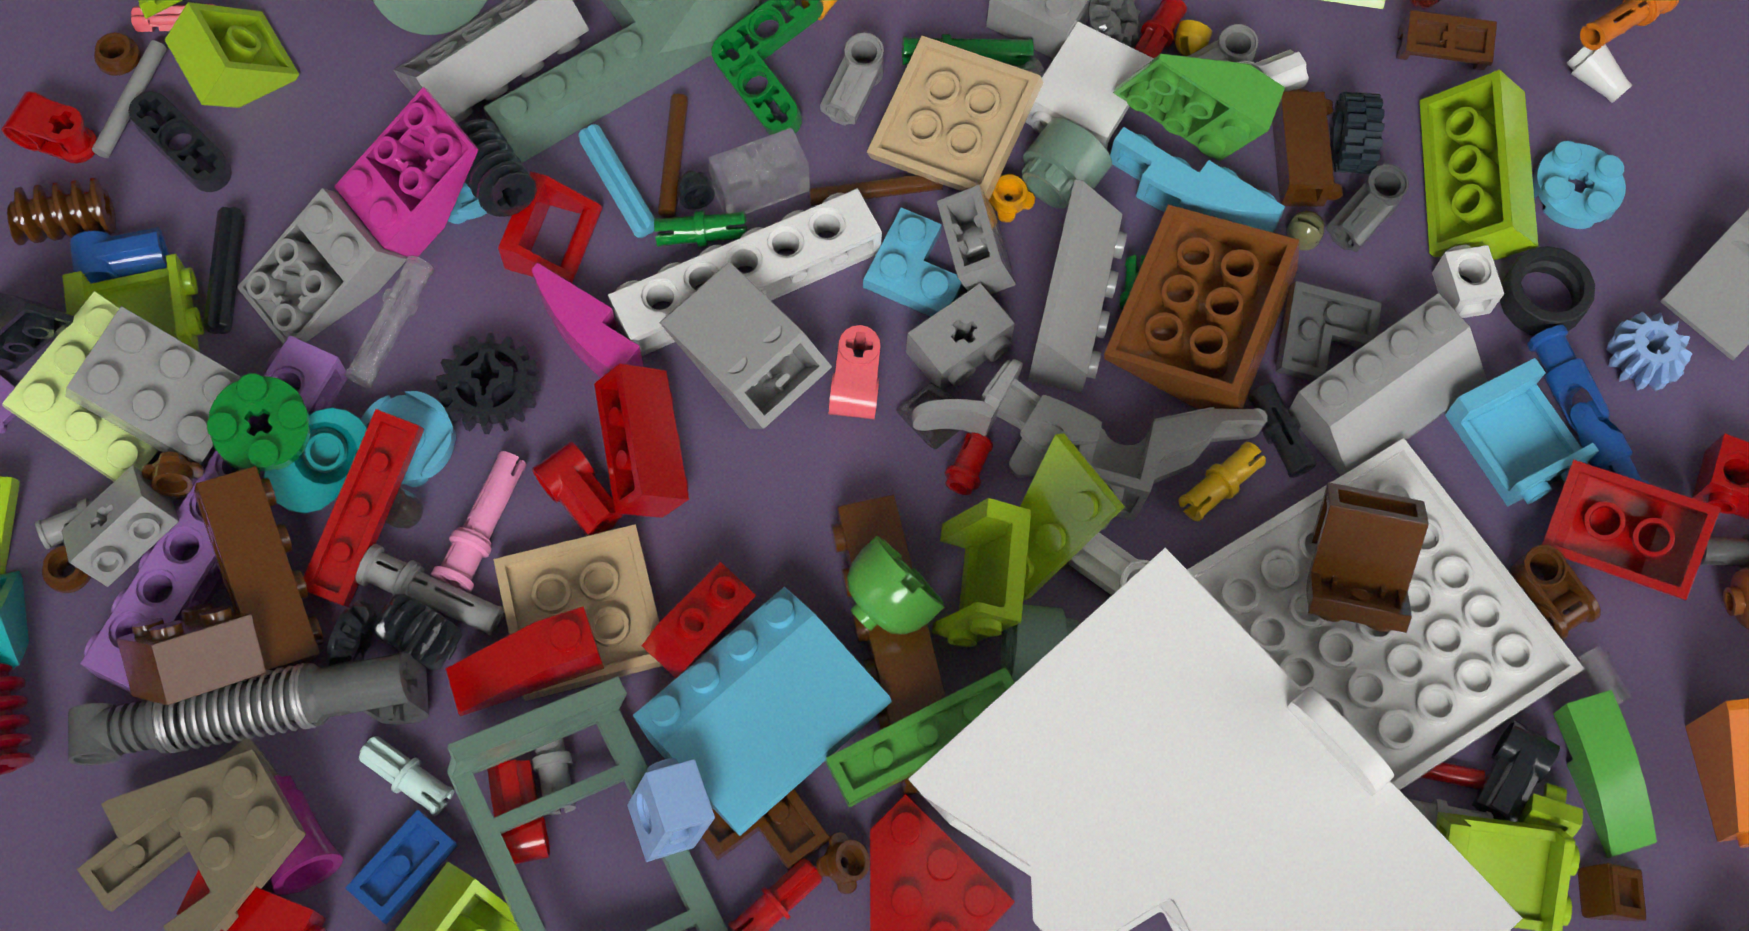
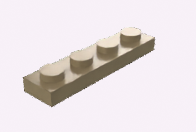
M243 739L215 761L218 762L253 749L263 757L272 775L280 776L252 739ZM170 817L130 846L120 841L117 837L76 870L103 907L113 912L188 853L189 850Z

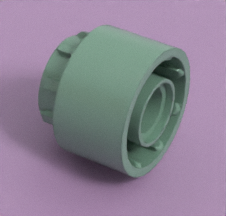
M1053 118L1023 155L1025 167L1022 170V178L1027 188L1037 198L1054 208L1063 209L1069 205L1074 180L1084 181L1094 190L1111 168L1112 160L1102 143L1086 129L1067 119Z
M1023 604L1021 623L1003 630L1001 669L1006 667L1015 683L1078 627L1080 623L1073 618H1066L1062 608Z

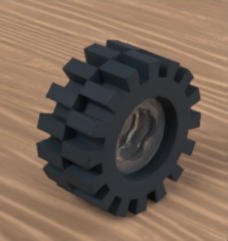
M1342 92L1339 94L1338 100L1335 103L1336 112H1333L1332 116L1333 127L1330 129V135H1332L1330 147L1332 150L1331 157L1334 172L1371 174L1372 170L1377 167V161H1379L1381 155L1379 149L1383 145L1381 137L1385 127V123H1382L1385 111L1382 109L1383 98H1381L1380 94Z

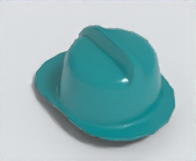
M326 408L310 414V438L303 453L288 467L280 470L265 471L264 478H269L277 504L289 511L309 513L321 510L336 499L367 430L360 418L349 411Z

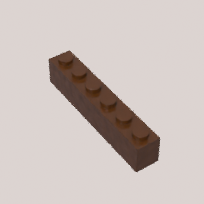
M894 494L838 506L837 523L831 524L830 528L836 553L844 551L848 568L841 569L847 597H852L848 590L847 579L851 564L860 551L876 536L881 537L902 555L900 559L913 569ZM852 614L858 643L867 642L870 659L863 660L864 669L892 700L887 707L875 716L879 731L946 697L927 624L917 631L904 635L891 634L878 625L872 630L867 629ZM910 777L900 781L903 795L909 796L920 793L909 781Z

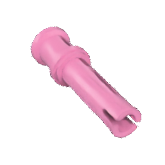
M506 451L498 453L492 470L463 527H458L452 531L449 537L452 544L441 566L433 568L431 572L432 577L471 593L474 587V583L471 580L482 558L489 557L491 553L492 543L489 539L522 472L527 466L524 460H519L518 464H516L519 459L518 456Z

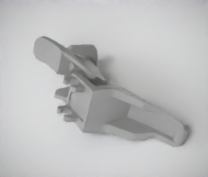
M1008 359L986 387L980 401L968 399L934 400L918 405L912 412L913 427L922 431L958 429L979 433L986 437L997 417L1018 427L1021 430L1020 436L1022 438L1008 466L1016 478L1035 476L1055 434L1065 433L1125 506L1116 516L1133 522L1148 498L1153 484L1190 469L1210 442L1253 438L1260 433L1267 422V414L1262 409H1214V407L1156 418L1141 442L1135 445H1121L1107 436L1105 430L1101 428L1102 422L1096 417L1043 394L1040 397L1019 382L1018 377L1023 363L1017 359L1012 361ZM1110 522L1102 530L1106 529Z

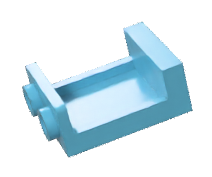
M1536 358L1459 396L1445 414L1507 507L1522 499L1527 504H1530L1542 498L1552 490L1550 484L1560 479H1563L1564 482L1566 481L1573 459L1587 464L1599 451L1594 443L1581 448L1540 390L1537 383L1546 372Z

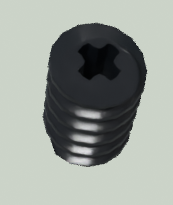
M485 119L472 120L460 126L479 149L465 180L472 194L478 199L479 205L488 214L496 217L511 216L528 207L535 198L537 191L536 182L521 164V160L507 143L506 138L499 132V128L493 122Z

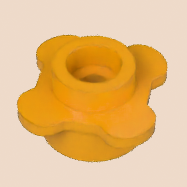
M1006 174L999 178L989 202L997 211V218L1002 222L1008 223L1012 222L1015 219V215L1023 209H1031L1035 204V196L1033 193L1028 192L1027 186L1021 178L1014 174ZM1011 196L1013 199L1011 201H1007L1004 197Z

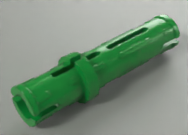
M942 34L941 38H931L1012 66L1032 67L1033 58L1030 57L1034 55L1032 38L1027 40L951 38V34ZM903 36L902 65L909 63L920 38Z

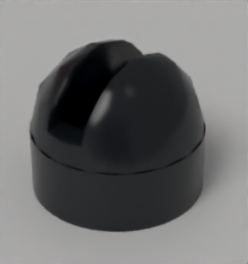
M691 170L680 176L677 183V193L680 203L684 208L690 210L701 209L713 201L715 192L711 180L705 173H696Z

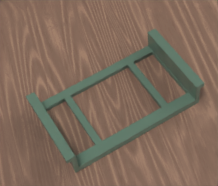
M618 676L448 744L447 749L451 755L447 770L448 776L520 931L546 930L501 834L623 781L631 796H633L644 774L648 772V767L619 710L627 693ZM595 724L597 725L614 759L615 767L493 818L474 774ZM689 850L662 857L687 911L646 931H686L694 926L697 931H728Z

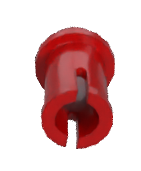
M966 433L954 464L948 466L944 472L947 478L945 484L950 490L961 495H970L973 490L979 488L981 484L980 472L989 452L993 448V443L990 439L979 433Z

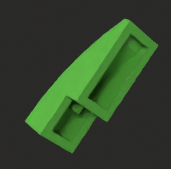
M1608 690L1566 703L1553 713L1573 758L1566 765L1607 858L1609 859L1657 843L1645 780L1630 733L1613 691Z

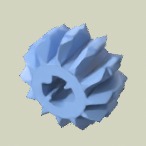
M1642 311L1631 320L1627 319L1619 324L1606 349L1613 354L1609 359L1608 367L1620 368L1622 370L1619 382L1631 378L1635 382L1636 391L1644 389L1649 385L1656 392L1659 389H1663L1668 383L1676 382L1684 374L1683 370L1690 362L1692 353L1685 348L1689 344L1690 336L1678 335L1676 332L1679 321L1668 325L1664 323L1661 312L1649 318Z

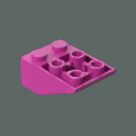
M423 87L339 180L334 188L384 249L416 260L445 228L479 149L429 90Z

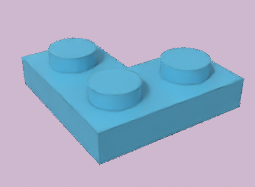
M901 207L863 279V288L930 317L954 302L963 288V284L958 276L926 262L941 234L942 224Z

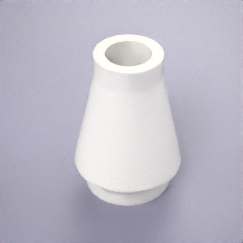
M1606 44L1598 50H1590L1584 46L1567 62L1574 70L1571 75L1613 103L1632 84L1625 77Z

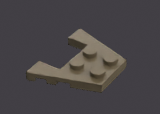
M253 749L108 799L101 804L118 839L129 846L171 817L203 876L210 893L163 926L165 931H220L221 929L227 931L239 917L237 910L256 886L260 889L263 888L306 835L263 757Z

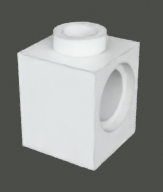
M1469 245L1455 246L1443 254L1432 272L1438 293L1461 318L1490 314L1504 295L1488 245L1471 248ZM1460 275L1469 278L1473 283L1463 280Z

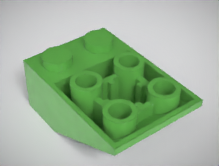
M1160 54L1118 85L1113 93L1125 100L1132 109L1143 112L1162 124L1168 132L1179 135L1198 147L1204 155L1221 161L1269 131L1285 87L1250 64Z

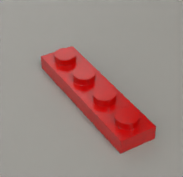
M375 409L303 577L307 592L345 607L350 606L359 585L356 582L359 564L367 550L373 544H376L424 432V428Z

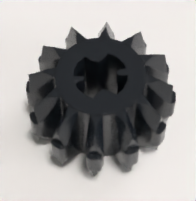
M395 594L390 602L384 605L378 614V620L373 626L374 633L378 638L401 653H408L431 670L441 669L447 659H451L462 637L459 627L454 625V623L406 594Z

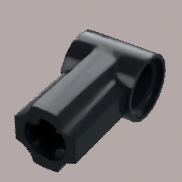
M1513 720L1505 729L1493 750L1492 758L1495 761L1472 806L1481 812H1492L1493 819L1517 822L1535 785L1545 778L1556 761L1560 746L1518 721Z

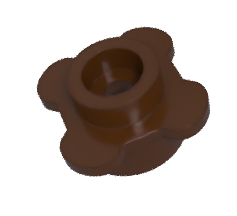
M171 451L161 453L158 461L153 464H147L142 468V476L145 479L152 480V488L161 495L171 497L189 493L193 487V478H200L204 474V467L201 464L191 463L186 456Z
M843 832L833 833L829 837V847L825 855L819 857L816 862L818 873L822 877L828 876L837 884L838 890L843 894H849L856 890V881L865 877L870 865L866 848L856 840H848L847 835ZM841 858L844 862V868L841 866Z

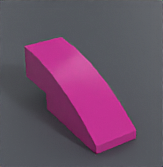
M539 263L535 264L532 268V273L546 311L562 338L578 358L600 378L619 363L643 367L640 346L615 331L617 327L611 307Z

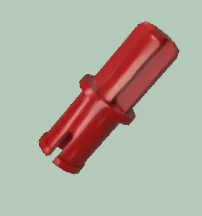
M1162 0L1152 19L1147 20L1143 24L1141 29L1142 36L1134 49L1152 58L1160 55L1164 48L1172 44L1174 40L1173 32L1187 12L1186 4L1182 0Z
M801 859L769 889L763 886L760 889L763 894L734 921L729 922L728 925L733 931H769L783 917L786 920L791 918L788 912L822 882V876L809 860Z

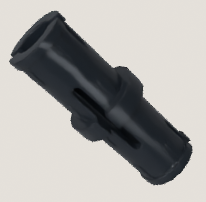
M1267 383L1253 390L1248 395V399L1252 402L1255 409H1262L1267 414V422L1264 425L1266 430L1263 435L1268 444H1274L1288 471L1289 477L1295 478L1315 468L1317 463L1312 458L1298 431L1301 428L1298 419L1290 416L1277 392L1275 383Z

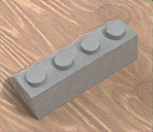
M503 0L393 71L414 97L423 87L428 89L452 119L458 123L471 115L473 112L471 106L485 98L487 101H490L504 94L509 89L508 82L519 75L528 77L541 70L545 66L543 60L553 53L563 54L575 48L580 43L578 37L589 31V28L573 0Z
M1074 180L1028 379L1029 382L1082 393L1086 377L1096 378L1101 352L1094 351L1093 346L1095 337L1104 339L1110 315L1109 311L1102 310L1104 297L1113 299L1119 272L1110 270L1113 258H1122L1127 238L1126 232L1119 231L1123 214L1084 181Z
M1438 293L1300 390L1288 412L1291 417L1298 419L1301 425L1300 430L1342 476L1401 439L1408 440L1447 412L1459 396L1486 383L1487 378L1470 326Z

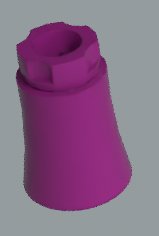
M276 775L274 776L276 782L306 833L304 838L271 877L274 892L279 895H289L309 889L329 878L342 865L343 857L324 833L304 793L297 789L290 775L283 777Z

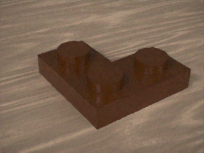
M794 789L741 836L712 808L715 819L701 837L718 861L756 832L760 831L788 871L801 859H806L829 842L828 834Z

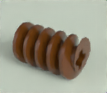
M90 178L88 192H84L78 180L71 181L70 194H65L59 182L53 183L52 193L49 197L46 196L41 185H34L32 199H28L22 187H17L14 190V201H10L7 207L10 234L18 246L26 244L28 239L33 243H41L45 241L47 236L53 241L62 240L65 234L72 238L76 234L84 232V230L85 232L102 231L104 228L109 234L115 233L116 217L112 200L108 192L102 189L97 178Z

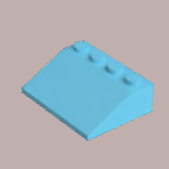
M784 586L633 714V717L651 745L665 759L676 758L678 763L695 759L711 807L741 836L825 761L826 757L835 753L887 707L892 700L817 615Z

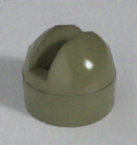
M1307 210L1299 212L1291 219L1286 230V236L1299 239V250L1314 249L1319 245L1324 235V222L1321 216L1315 212Z

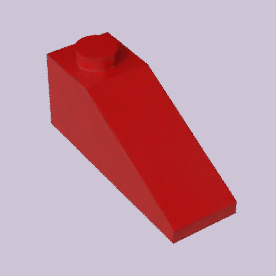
M584 606L536 621L445 669L458 714L461 717L605 668Z

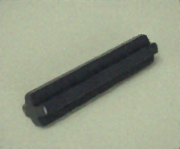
M221 207L217 211L203 322L204 327L212 334H227L232 329L245 219L241 210L236 207Z

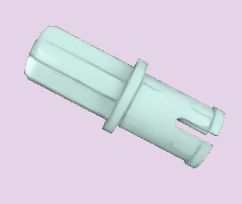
M378 736L371 737L360 750L359 760L392 784L391 790L394 793L402 791L427 809L433 816H437L449 803L444 799H451L454 794L452 787H448L420 767V759L416 757L409 759Z

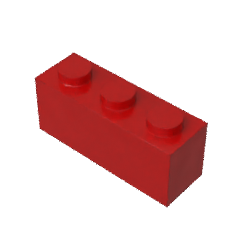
M619 363L594 383L615 513L663 518L690 500L688 480L684 472L680 436L677 432L672 405L673 396L669 388L667 371Z

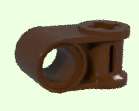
M1549 545L1533 547L1510 566L1509 573L1563 641L1567 639L1568 632L1581 623H1591L1599 619L1601 609L1595 596L1583 585L1565 560L1563 554L1556 548ZM1530 564L1537 566L1543 572L1544 581L1533 575ZM1565 610L1570 611V613L1567 615L1563 614Z

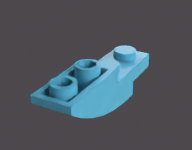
M1125 127L1122 128L1114 139L1110 154L1112 164L1140 181L1136 194L1138 199L1165 212L1168 205L1269 232H1274L1285 206L1277 202L1270 193L1264 190H1257L1239 179L1237 174L1229 168L1220 167L1208 160L1202 170L1197 172L1184 159L1171 156L1156 147L1148 137L1142 134H1135Z

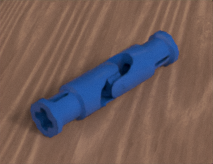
M1557 325L1532 337L1526 345L1531 352L1537 353L1547 372L1544 379L1569 425L1578 433L1581 447L1584 448L1594 443L1599 450L1590 459L1589 464L1650 484L1648 480H1642L1630 456L1633 454V451L1623 432L1610 421L1608 406L1582 358L1577 359L1566 338L1569 333L1566 326ZM1581 388L1586 389L1593 400L1580 402L1572 407V399L1575 393Z

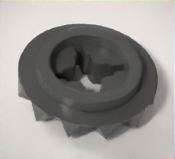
M1091 0L1089 6L1092 29L1129 47L1135 46L1139 41L1138 33L1143 25L1138 20V15L1142 11L1136 9L1134 5L1135 0Z

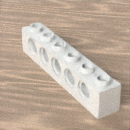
M858 188L846 194L836 193L826 198L820 205L806 211H793L787 214L780 222L766 228H753L745 232L740 239L726 245L710 246L702 251L699 256L686 262L668 264L661 268L657 274L646 279L628 281L620 285L615 292L608 294L610 306L613 309L615 321L622 335L639 345L641 355L644 356L675 342L659 322L696 291L694 288L697 285L704 284L726 263L731 262L737 269L742 266L754 268L752 272L743 275L771 301L875 256L881 246L882 231ZM824 231H829L836 234L834 237L831 238H823L818 236L819 233ZM781 249H792L795 251L794 254L789 256H783L777 252ZM666 301L671 303L666 309L657 310L652 308L657 302Z

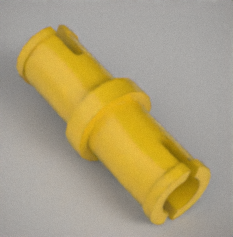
M1244 442L1223 463H1215L1209 467L1205 473L1206 477L1179 498L1180 507H1185L1188 503L1191 504L1183 512L1190 519L1198 522L1224 498H1233L1240 490L1239 485L1258 469L1265 466L1266 459L1264 455H1261L1256 460L1253 459L1262 451L1255 444Z

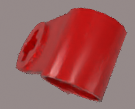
M26 91L1 129L3 134L17 145L31 151H39L60 158L69 163H83L95 155L92 147L97 137L91 129L84 126V118L80 112L72 106L49 100L35 92Z

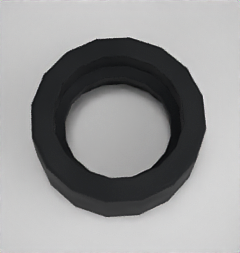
M1550 246L1533 248L1519 256L1501 283L1504 295L1500 299L1504 314L1514 326L1529 335L1535 336L1557 325H1564L1569 331L1576 327L1592 305L1595 297V282L1589 268L1581 259L1565 249ZM1540 272L1550 274L1559 279L1570 293L1572 304L1569 309L1563 312H1552L1534 305L1524 293L1521 284L1524 276L1528 273Z

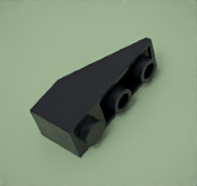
M0 292V370L17 369L71 325L74 316L42 303Z

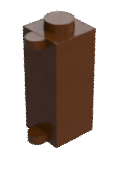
M1305 89L1283 92L1273 118L1272 125L1280 203L1284 206L1324 207L1327 200H1336L1343 196L1342 186L1334 183L1327 115L1331 114L1334 109L1333 101L1325 99V92H1309Z

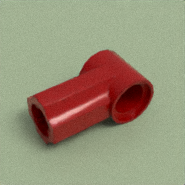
M570 441L532 468L533 474L555 503L561 502L587 536L610 531L623 516L622 514L615 513L613 499L597 481L592 466L573 442Z
M530 760L505 761L487 769L494 818L537 800L533 766ZM544 816L501 834L515 864L550 857L549 837Z

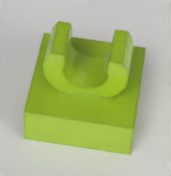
M1546 783L1543 796L1533 793L1517 822L1559 827L1573 838L1582 827L1583 809L1566 804L1567 790L1565 788Z

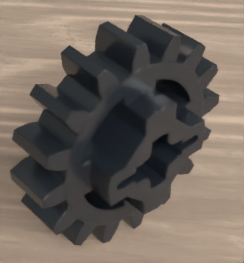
M488 333L485 343L481 344L478 343L474 336H470L469 348L464 350L455 344L452 347L456 356L454 361L442 359L440 362L446 374L436 376L439 389L443 390L438 394V397L443 407H448L447 412L450 419L454 422L462 418V423L467 431H471L477 423L481 424L484 434H490L492 424L499 423L504 432L508 431V419L514 417L516 420L523 422L526 419L522 408L524 406L535 408L537 405L535 397L531 393L541 391L539 378L535 376L539 373L535 360H529L530 356L524 345L515 349L513 339L510 336H507L501 344L496 342L493 333ZM501 360L511 364L513 367L503 366ZM459 395H464L465 400H474L477 406L474 407L466 403Z

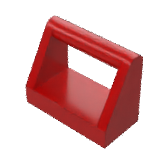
M530 171L529 175L536 182L537 191L535 198L529 206L521 212L512 215L498 246L504 268L534 277L532 268L536 263H539L572 284L603 208L597 202L551 177ZM550 206L581 214L560 266L531 252Z

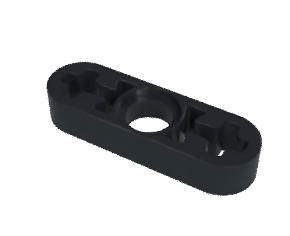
M150 91L139 94L131 101L128 110L129 116L138 131L197 189L204 192H215L228 184L232 171L224 154L165 96L158 92ZM151 110L156 114L159 113L164 124L159 127L152 117L145 116V114ZM178 134H189L192 136L190 143L185 148L179 150L169 148V142L174 136ZM201 156L208 166L215 167L216 169L210 174L205 170L202 171L196 159Z

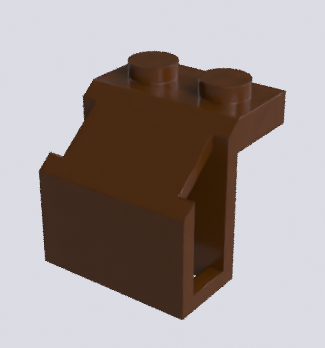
M1328 482L1313 531L1312 543L1317 544L1307 577L1308 613L1317 615L1330 622L1344 620L1364 624L1380 632L1394 630L1407 633L1412 619L1408 589L1429 526L1425 502Z

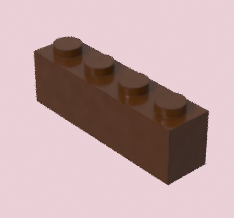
M254 466L196 483L194 495L233 611L252 615L265 670L285 669L288 666H294L315 659L320 653L318 645L324 644L323 634L316 616L307 617L302 599L308 597L307 587L299 569L291 570L286 553L292 551V544L284 523L278 525L275 523L270 507L275 506L277 503L269 478L260 479L257 467Z

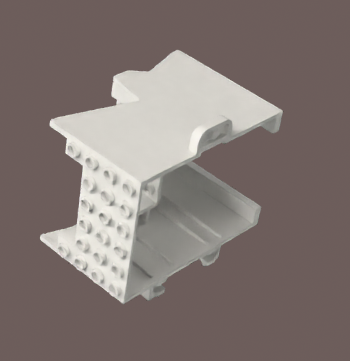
M1166 547L909 778V781L951 826L1031 876L1033 921L1041 931H1130L1160 912L1165 915L1172 931H1511L1523 919L1390 781L1394 777V773L1377 751L1322 695L1310 687L1303 691Z

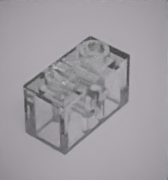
M792 128L708 157L711 183L724 213L745 210L747 214L808 192L810 188L809 162Z

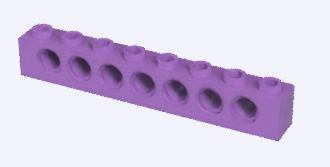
M290 335L283 346L277 348L268 360L267 371L264 376L278 378L293 388L299 387L298 393L301 395L309 415L317 410L330 408L349 377L339 357ZM262 413L259 417L254 415L250 417L248 422L251 428L248 433L255 436L257 432L269 427L268 418L270 415ZM217 451L214 452L207 465L203 466V476L193 478L192 490L188 493L181 506L175 507L179 522L158 540L155 547H151L144 553L139 563V572L128 589H124L118 594L112 605V614L102 630L96 632L86 644L84 658L80 664L96 677L129 693L131 691L117 638L132 634V626L146 620L163 618L164 623L181 619L182 610L209 603L223 581L194 495L196 483L230 474L237 470L226 463ZM259 471L261 473L259 474L260 479L264 478L265 471ZM199 546L195 556L181 561L182 555L187 549ZM173 587L170 596L165 601L155 603V599L160 591Z

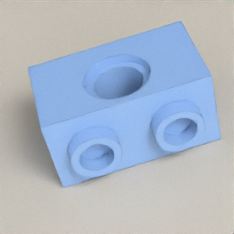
M669 758L652 764L647 768L648 772L644 774L627 804L646 862L694 848L715 819L695 759L678 763L676 758Z

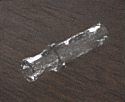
M408 256L406 264L393 288L386 289L382 296L384 304L366 334L349 369L345 372V376L352 382L365 388H372L373 382L393 348L409 315L414 316L419 308L417 300L429 277L435 271L434 267L427 261L416 256Z

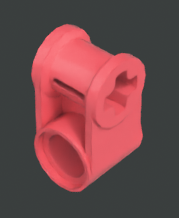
M863 325L852 326L841 334L838 344L836 370L832 376L829 415L875 420L879 387L877 374L880 339L876 332L869 327ZM854 349L864 350L863 357H855Z

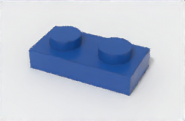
M417 809L345 889L379 920L387 924L458 845Z

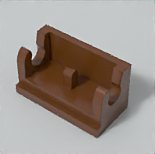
M1410 10L1398 29L1397 39L1402 40V45L1397 52L1396 58L1407 60L1410 55L1474 63V70L1483 71L1493 63L1497 22Z

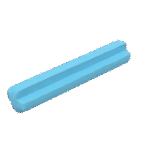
M591 124L587 128L580 130L578 136L583 149L634 235L638 238H643L653 233L655 218L600 126Z

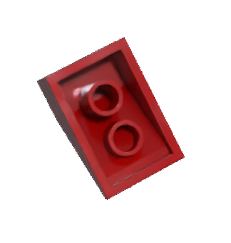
M1573 459L1542 545L1556 548L1567 560L1686 601L1721 507Z

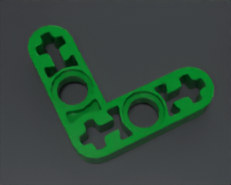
M768 0L720 35L714 41L711 48V55L720 72L766 132L773 138L788 139L794 136L801 127L802 115L793 98L763 60L820 18L823 12L822 0H805L809 1L810 4L805 9L799 5L797 6L796 0ZM782 9L791 18V21L788 23L785 22L780 12ZM774 20L779 23L778 30L773 36L762 38L757 35L758 26L762 22ZM747 35L750 36L756 46L753 49L744 39ZM732 48L740 55L735 61L727 57L726 54ZM762 76L768 80L767 87L762 93L751 95L746 92V85L750 79ZM773 100L780 111L788 117V120L782 124L780 121L775 120L773 113L767 106Z

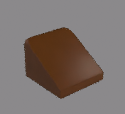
M1610 863L1586 866L1579 869L1581 912L1584 918L1646 921L1643 877L1640 869Z

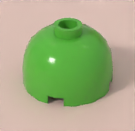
M876 536L868 543L851 564L847 576L848 590L856 604L850 610L869 630L878 625L891 634L904 635L917 631L930 622L945 607L943 605L944 602L915 568L911 569L900 559L902 555L879 536Z

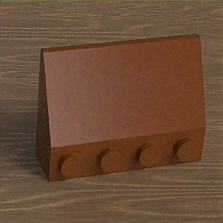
M1168 205L1105 350L1104 359L1198 409L1214 407V409H1243L1288 295L1289 286L1292 284L1298 270L1299 239Z

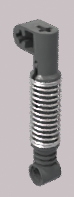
M403 652L321 668L314 663H302L301 665L288 666L285 669L277 668L275 671L266 670V673L248 678L249 681L242 680L238 683H233L170 705L143 700L131 702L130 704H120L119 706L108 703H90L74 706L68 711V761L76 765H104L121 760L124 754L147 751L148 749H157L160 753L188 751L190 747L199 749L201 745L209 747L212 743L220 745L223 741L231 743L234 739L237 741H242L245 737L253 739L255 735L264 737L266 733L275 735L277 731L280 733H286L288 729L296 731L299 726L302 729L315 728L316 726L324 725L329 717L364 712L384 724L403 725L420 722L429 717L427 669L411 655Z

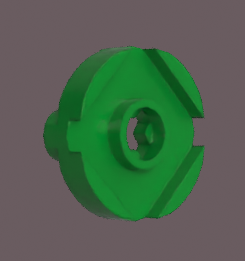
M249 373L225 387L218 394L209 411L207 431L216 451L226 463L237 470L256 466L258 473L261 474L259 471L268 472L273 469L280 470L288 467L299 458L310 438L309 414L301 395L291 385L278 378ZM262 413L270 415L268 423L272 429L268 434L263 431L257 432L255 436L248 433L251 428L248 422L250 417L253 415L259 417Z

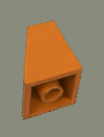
M1749 698L1725 701L1685 726L1717 842L1737 840L1740 848L1749 847Z

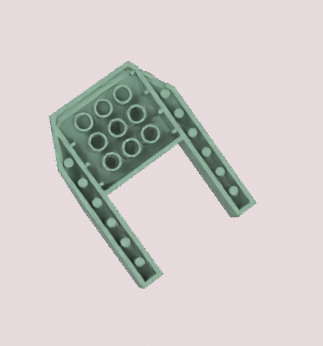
M601 0L623 29L483 107L486 118L499 128V132L506 138L507 143L512 147L521 163L711 56V48L714 41L749 15L754 9H757L763 0Z

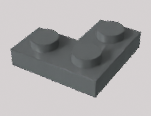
M1295 281L1289 286L1275 372L1310 381L1316 380L1326 373L1331 341L1361 348L1377 337L1382 303Z

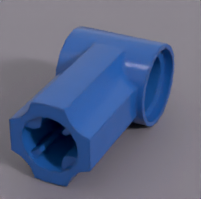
M159 227L110 236L101 231H86L76 234L70 240L73 272L81 271L90 283L167 268L166 255H169L164 234Z

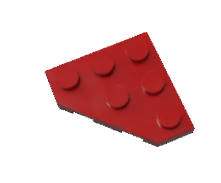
M906 794L870 829V931H989L1014 905L1015 901Z

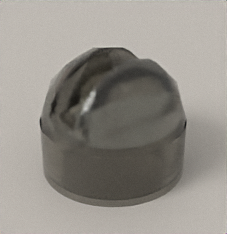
M399 488L385 523L396 528L405 529L417 525L422 518L424 510L421 500L412 492Z

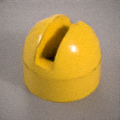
M1181 21L1175 34L1177 50L1182 55L1189 56L1208 46L1212 30L1207 25L1198 21Z

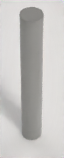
M151 40L92 147V151L98 156L109 158L130 119L128 110L131 101L139 94L145 92L167 51V48L162 43Z

